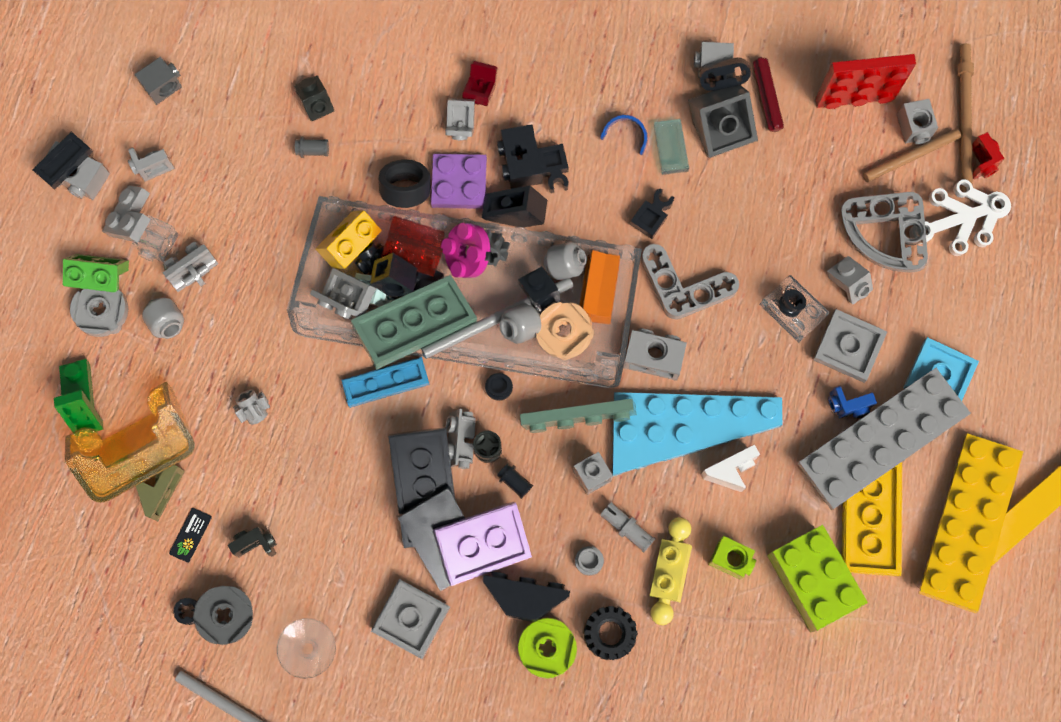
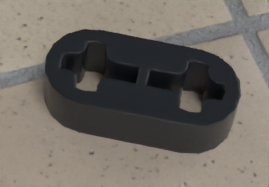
M740 57L706 64L699 72L700 84L708 91L742 85L750 78L749 64ZM736 67H740L742 70L739 76L735 74ZM709 73L714 74L715 81L710 82L708 78Z

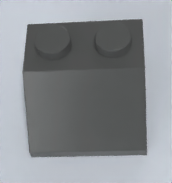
M738 85L711 91L688 100L693 125L709 158L758 141L750 92L743 86Z

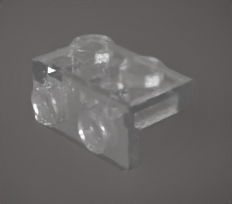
M792 275L787 276L759 304L798 343L810 334L829 314V311ZM789 289L798 290L806 298V307L796 317H788L778 308V300Z

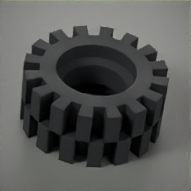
M614 606L602 607L595 611L587 620L584 628V639L588 649L595 656L604 660H617L627 655L635 646L636 637L638 636L635 620L633 621L631 615L622 608ZM614 622L620 626L622 637L617 644L608 645L600 639L599 630L604 623Z

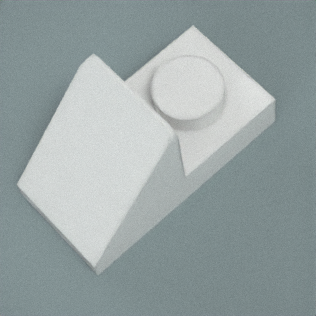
M753 445L705 469L701 476L704 480L742 492L746 487L736 469L739 468L740 472H743L755 466L754 460L759 457L760 453L756 446Z

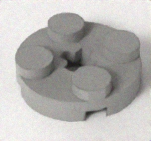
M83 289L74 295L70 305V315L77 327L87 335L104 337L116 334L122 329V325L128 316V302L126 296L120 290L107 292ZM100 303H103L106 309L101 315L97 316L93 309L94 307H99Z

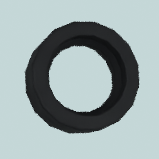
M404 159L392 161L386 164L379 172V193L382 200L389 205L399 208L414 207L425 202L430 196V173L427 167L420 162ZM401 180L417 182L414 186L409 187L392 185V183Z

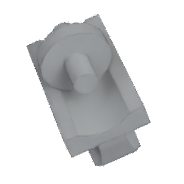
M193 242L186 247L185 252L188 255L178 261L176 257H171L163 263L165 271L162 273L177 292L195 281L202 287L206 283L201 277L218 265L204 244L199 245L197 242Z

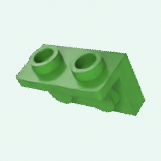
M74 254L63 259L62 284L65 287L116 292L119 290V275L129 271V260Z

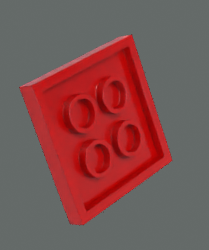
M915 54L832 62L815 98L817 108L836 109L841 105L850 104L857 107L868 102L885 104L895 100L916 65Z

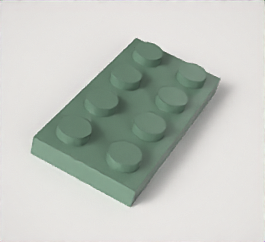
M449 275L352 319L351 326L377 370L477 322V317L456 282Z

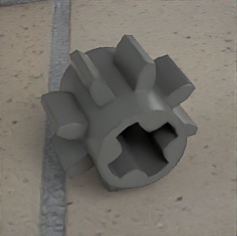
M488 231L490 252H486L484 261H488V265L496 267L499 260L506 261L510 243L505 242L502 233L498 234Z

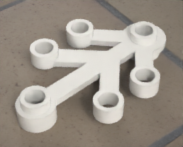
M960 180L953 188L954 194L960 198L967 197L981 204L980 206L972 208L948 197L947 192L941 188L935 189L929 195V202L933 206H942L957 214L932 223L925 221V228L927 230L926 241L931 240L937 232L961 224L955 240L949 245L950 253L954 256H961L967 252L969 247L967 240L977 218L986 215L981 231L974 236V242L978 247H986L993 241L992 231L997 219L1005 217L1011 209V202L1004 193L993 192L987 195L974 189L968 180ZM960 185H964L966 187V193L962 192L959 189ZM936 193L941 195L942 201L935 199ZM995 201L1001 204V209L995 207ZM913 225L909 231L910 238L915 239L921 234L920 228ZM981 234L987 237L986 243L981 241ZM956 243L961 244V246H962V251H961V252L956 250V248H955V244H956Z

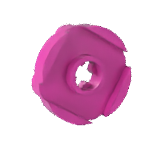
M460 223L450 231L448 238L442 241L441 250L445 254L446 263L452 276L476 278L486 269L488 261L484 260L486 252H490V241L482 227L472 223Z

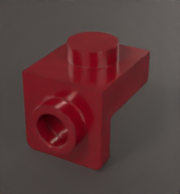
M473 61L470 77L464 88L462 99H475L476 105L488 107L496 87L497 66Z

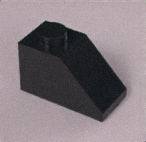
M530 185L486 193L482 218L487 221L519 228L543 225L548 200Z

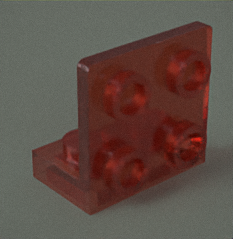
M393 216L381 258L395 253L415 266L417 272L434 276L443 252L441 244L445 232Z

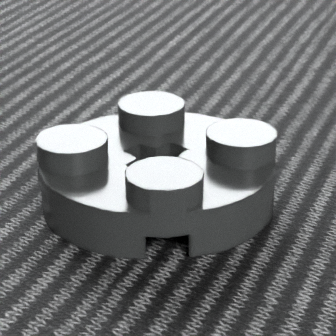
M220 586L206 591L199 598L194 609L193 620L197 632L203 639L213 644L226 645L237 642L247 634L252 625L253 608L250 599L243 591L236 587ZM218 608L222 610L229 608L231 610L229 613L231 620L228 623L224 620L220 623L216 621L218 617L216 610Z

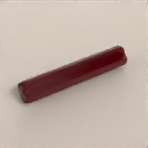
M760 57L753 61V67L768 130L770 132H779V130L784 128V123L769 61L767 58Z

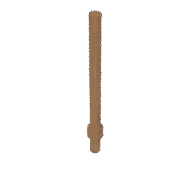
M964 43L960 45V63L957 65V74L960 77L961 180H968L973 186L971 77L974 75V63L971 62V44ZM961 185V191L966 193V187Z

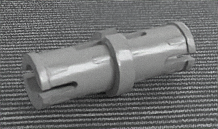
M613 502L600 515L620 531L619 535L622 538L624 536L627 537L643 553L655 540L654 537L636 524L637 520L634 517L630 519Z

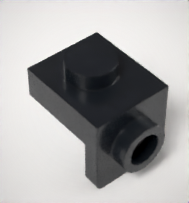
M542 266L518 279L520 287L540 315L550 305L561 302L559 289Z

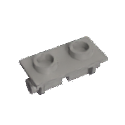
M462 409L450 413L446 420V430L449 432L448 446L451 467L458 465L460 469H469L470 464L473 463L474 448L472 443H465L464 438L474 439L476 418H473L474 413L462 412Z

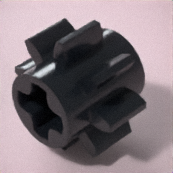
M371 242L358 255L359 259L355 261V264L363 274L366 275L369 272L372 275L374 261L389 255V253L381 243L375 245Z

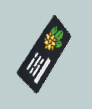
M192 508L169 554L189 563L212 516Z

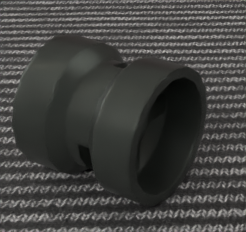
M482 431L476 435L473 441L476 457L484 463H492L499 459L502 453L500 437L492 431Z

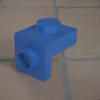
M841 386L835 387L830 392V397L828 398L831 410L834 413L837 412L839 419L853 415L854 418L863 417L871 413L870 409L877 404L873 393L846 401Z

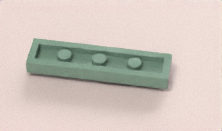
M633 399L524 413L520 414L521 425L526 430H530V433H541L546 431V427L557 426V429H570L574 427V423L585 422V425L592 426L601 424L604 419L613 418L614 422L630 420V416L637 415Z

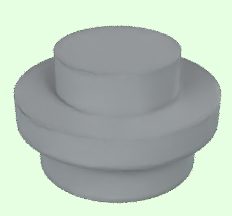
M592 546L580 549L575 557V565L578 571L588 576L597 574L604 564L602 553Z

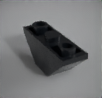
M491 572V576L484 575L483 578L485 586L504 614L509 618L536 622L569 599L570 591L565 590V585L560 583L548 582V586L536 585V579L520 577L519 581L508 580V574Z

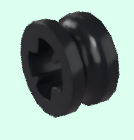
M795 289L787 290L778 300V308L788 317L799 315L807 304L804 295Z
M191 598L179 600L174 606V618L181 624H195L193 617H182V614L185 613L182 611L183 606L190 607L192 605L195 608L197 601Z

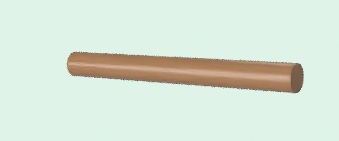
M954 129L864 172L863 177L866 182H870L960 139L961 133L958 129Z

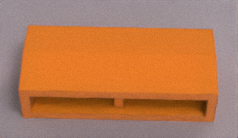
M592 250L587 256L579 306L586 311L592 322L611 324L620 255L605 254Z

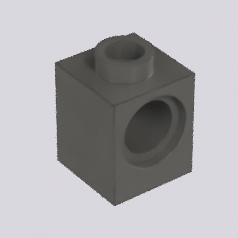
M159 57L134 74L156 105L182 88L177 79L181 76L172 63L167 65L162 57Z

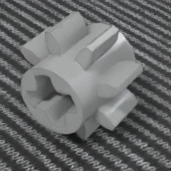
M252 389L241 393L235 400L237 405L233 409L241 423L247 420L251 425L257 424L268 415L266 409L270 408V405L262 391L256 394Z

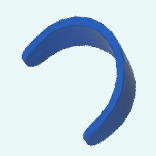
M620 115L611 119L603 129L600 139L604 140L609 128L616 122L623 120L633 121L642 128L644 133V142L640 151V155L643 156L648 143V134L643 123L630 115Z

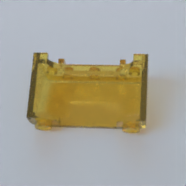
M167 381L155 387L148 394L147 403L152 414L105 440H102L100 435L91 428H81L65 436V464L88 497L93 501L107 502L184 460L193 453L195 448L194 438L175 393Z

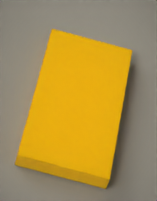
M902 462L843 502L842 558L853 574L902 576Z

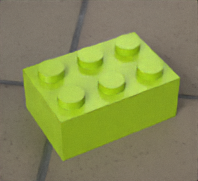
M824 525L815 528L767 555L810 632L818 631L868 603Z

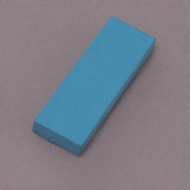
M422 357L341 380L349 408L430 385Z

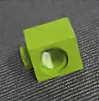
M722 536L708 565L740 580L744 578L745 574L750 576L756 564V560L753 559L755 550ZM729 552H736L740 555V566L734 567L729 564L727 560Z

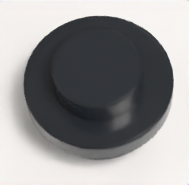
M495 373L486 380L485 390L491 399L502 401L511 395L513 384L506 374Z

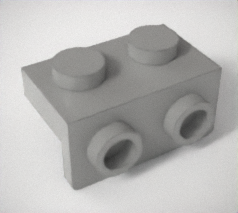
M333 268L323 292L312 289L310 295L319 299L318 305L330 310L335 307L336 314L350 319L352 315L359 317L366 313L376 288Z

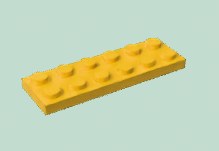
M968 433L966 434L918 594L975 614L979 611L1024 451Z

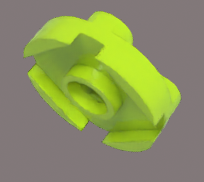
M544 618L531 623L523 631L518 644V652L523 665L530 673L541 678H554L563 674L572 666L577 653V644L572 632L564 623L556 619ZM546 640H551L552 646L556 647V652L550 653L549 657H544L543 651L539 650V645L545 644Z

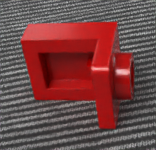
M988 132L978 136L972 144V151L981 164L972 173L973 179L981 176L985 179L992 176L999 170L998 166L1005 159L1000 152L997 141L992 139Z

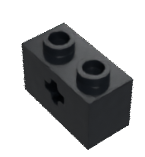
M533 124L502 129L501 140H497L499 156H505L506 164L502 165L504 181L509 180L511 189L542 184L543 174ZM516 155H520L522 159L518 160Z

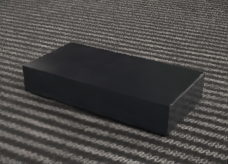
M70 132L32 170L55 190L93 151L74 133Z

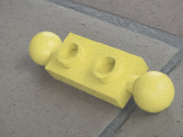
M682 517L673 519L669 524L668 530L672 541L662 539L650 592L651 597L659 599V602L654 604L650 611L652 620L658 625H666L672 621L674 612L670 602H681L692 549L690 544L683 543V540L688 538L691 533V524Z

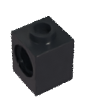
M391 253L374 261L370 285L389 297L397 299L414 291L417 268L395 253Z

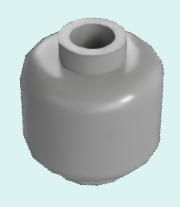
M566 242L553 245L548 249L544 258V266L548 274L553 278L563 280L580 276L584 270L587 258L585 252L578 244Z
M169 298L151 300L142 313L144 323L151 334L157 338L169 339L175 337L180 333L184 324L182 312L175 302Z
M527 303L507 309L502 314L499 324L502 335L515 344L535 338L537 336L536 333L538 334L542 327L540 313Z

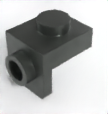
M318 75L306 78L299 84L294 85L296 93L311 121L334 112V107Z
M259 527L254 528L250 532L248 529L239 532L233 537L234 541L228 544L231 553L238 558L259 545H262L267 555L273 557L277 554L273 548L277 545L274 537L269 530L264 532Z

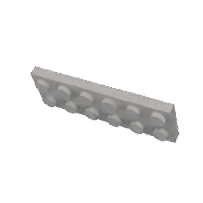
M935 368L797 464L829 508L833 510L967 417L971 412L938 369Z

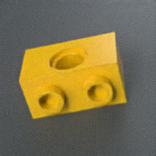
M364 210L352 211L315 249L332 268L345 269L382 230Z

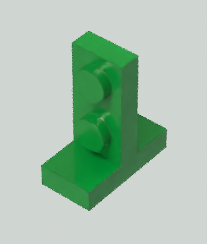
M83 359L59 366L61 396L54 398V407L76 437L104 430L103 420L94 408L91 366L88 360Z

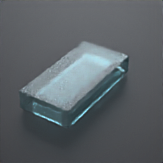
M681 119L654 122L662 175L688 172L689 164Z

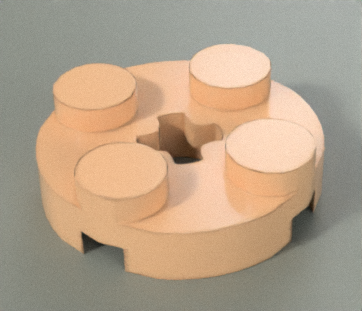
M559 302L550 305L541 313L542 327L540 332L536 333L540 346L548 354L562 360H568L578 356L588 347L594 336V329L591 318L581 306L575 303L562 304ZM560 325H571L569 335L558 336L561 332L559 329Z

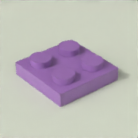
M433 154L432 208L483 209L486 194L487 155Z

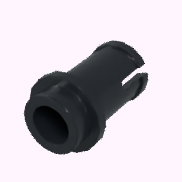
M507 463L497 474V477L500 478L499 482H504L522 499L534 485L530 484L515 470V465L511 466Z

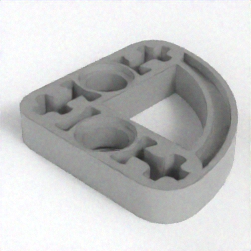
M903 192L848 199L843 204L842 217L846 232L855 248L865 258L880 267L892 271L918 272L925 268L928 253L923 200L919 194ZM909 199H913V203L918 204L912 212H908L907 207L898 208L899 214H894V200H898V206L906 205ZM870 203V217H866V211L858 212L855 218L852 217L851 213H847L853 205H857L858 210L866 209L865 204ZM877 203H888L890 211L886 215L876 214L874 207ZM899 220L902 258L892 257L875 249L864 239L857 225ZM916 225L920 228L921 234L915 239H909L905 236L904 231L908 226ZM905 244L917 245L918 257H923V259L918 261V265H913L910 260L907 261V258L912 256L911 246L905 248Z

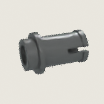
M304 137L295 139V155H300L301 158H304L305 155L328 157L329 141L328 139H304Z

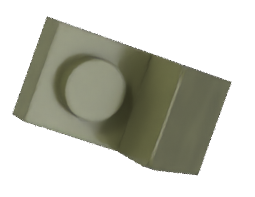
M167 462L166 466L158 471L155 478L157 483L154 487L134 479L146 517L157 522L159 521L185 472L183 469Z

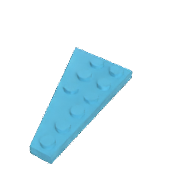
M614 392V401L633 399L637 415L630 416V420L613 421L612 475L614 477L631 470L641 469L658 462L668 461L705 450L712 446L722 445L739 438L779 428L783 425L782 397Z

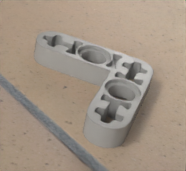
M652 244L643 251L642 265L664 313L671 319H681L726 301L735 296L739 289L738 278L730 272L720 273L683 288L667 252L662 246ZM652 252L655 256L660 255L658 260L660 270L655 274L653 272L656 271L657 266L653 260H648ZM663 275L669 276L673 281V285L669 288H662L658 284V278ZM722 280H725L726 283H732L730 291L722 288L717 291V297H715L714 289L721 286ZM699 289L705 290L709 295V299L706 302H698L694 298V292ZM688 294L689 302L681 306L680 312H677L675 308L670 309L673 300L677 304L682 303L687 298L685 295Z

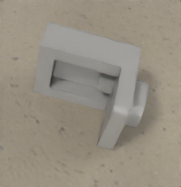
M448 98L445 135L452 136L454 140H467L468 137H472L474 132L475 99Z
M849 256L827 271L828 278L847 292L848 301L851 304H855L860 299L865 298L873 290L870 272Z

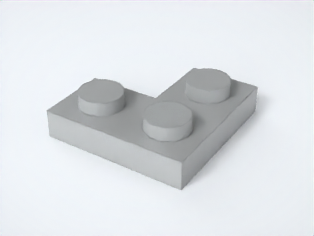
M128 185L121 192L119 202L114 211L106 218V225L102 232L113 238L138 243L151 220L143 213H139L150 193L141 187Z

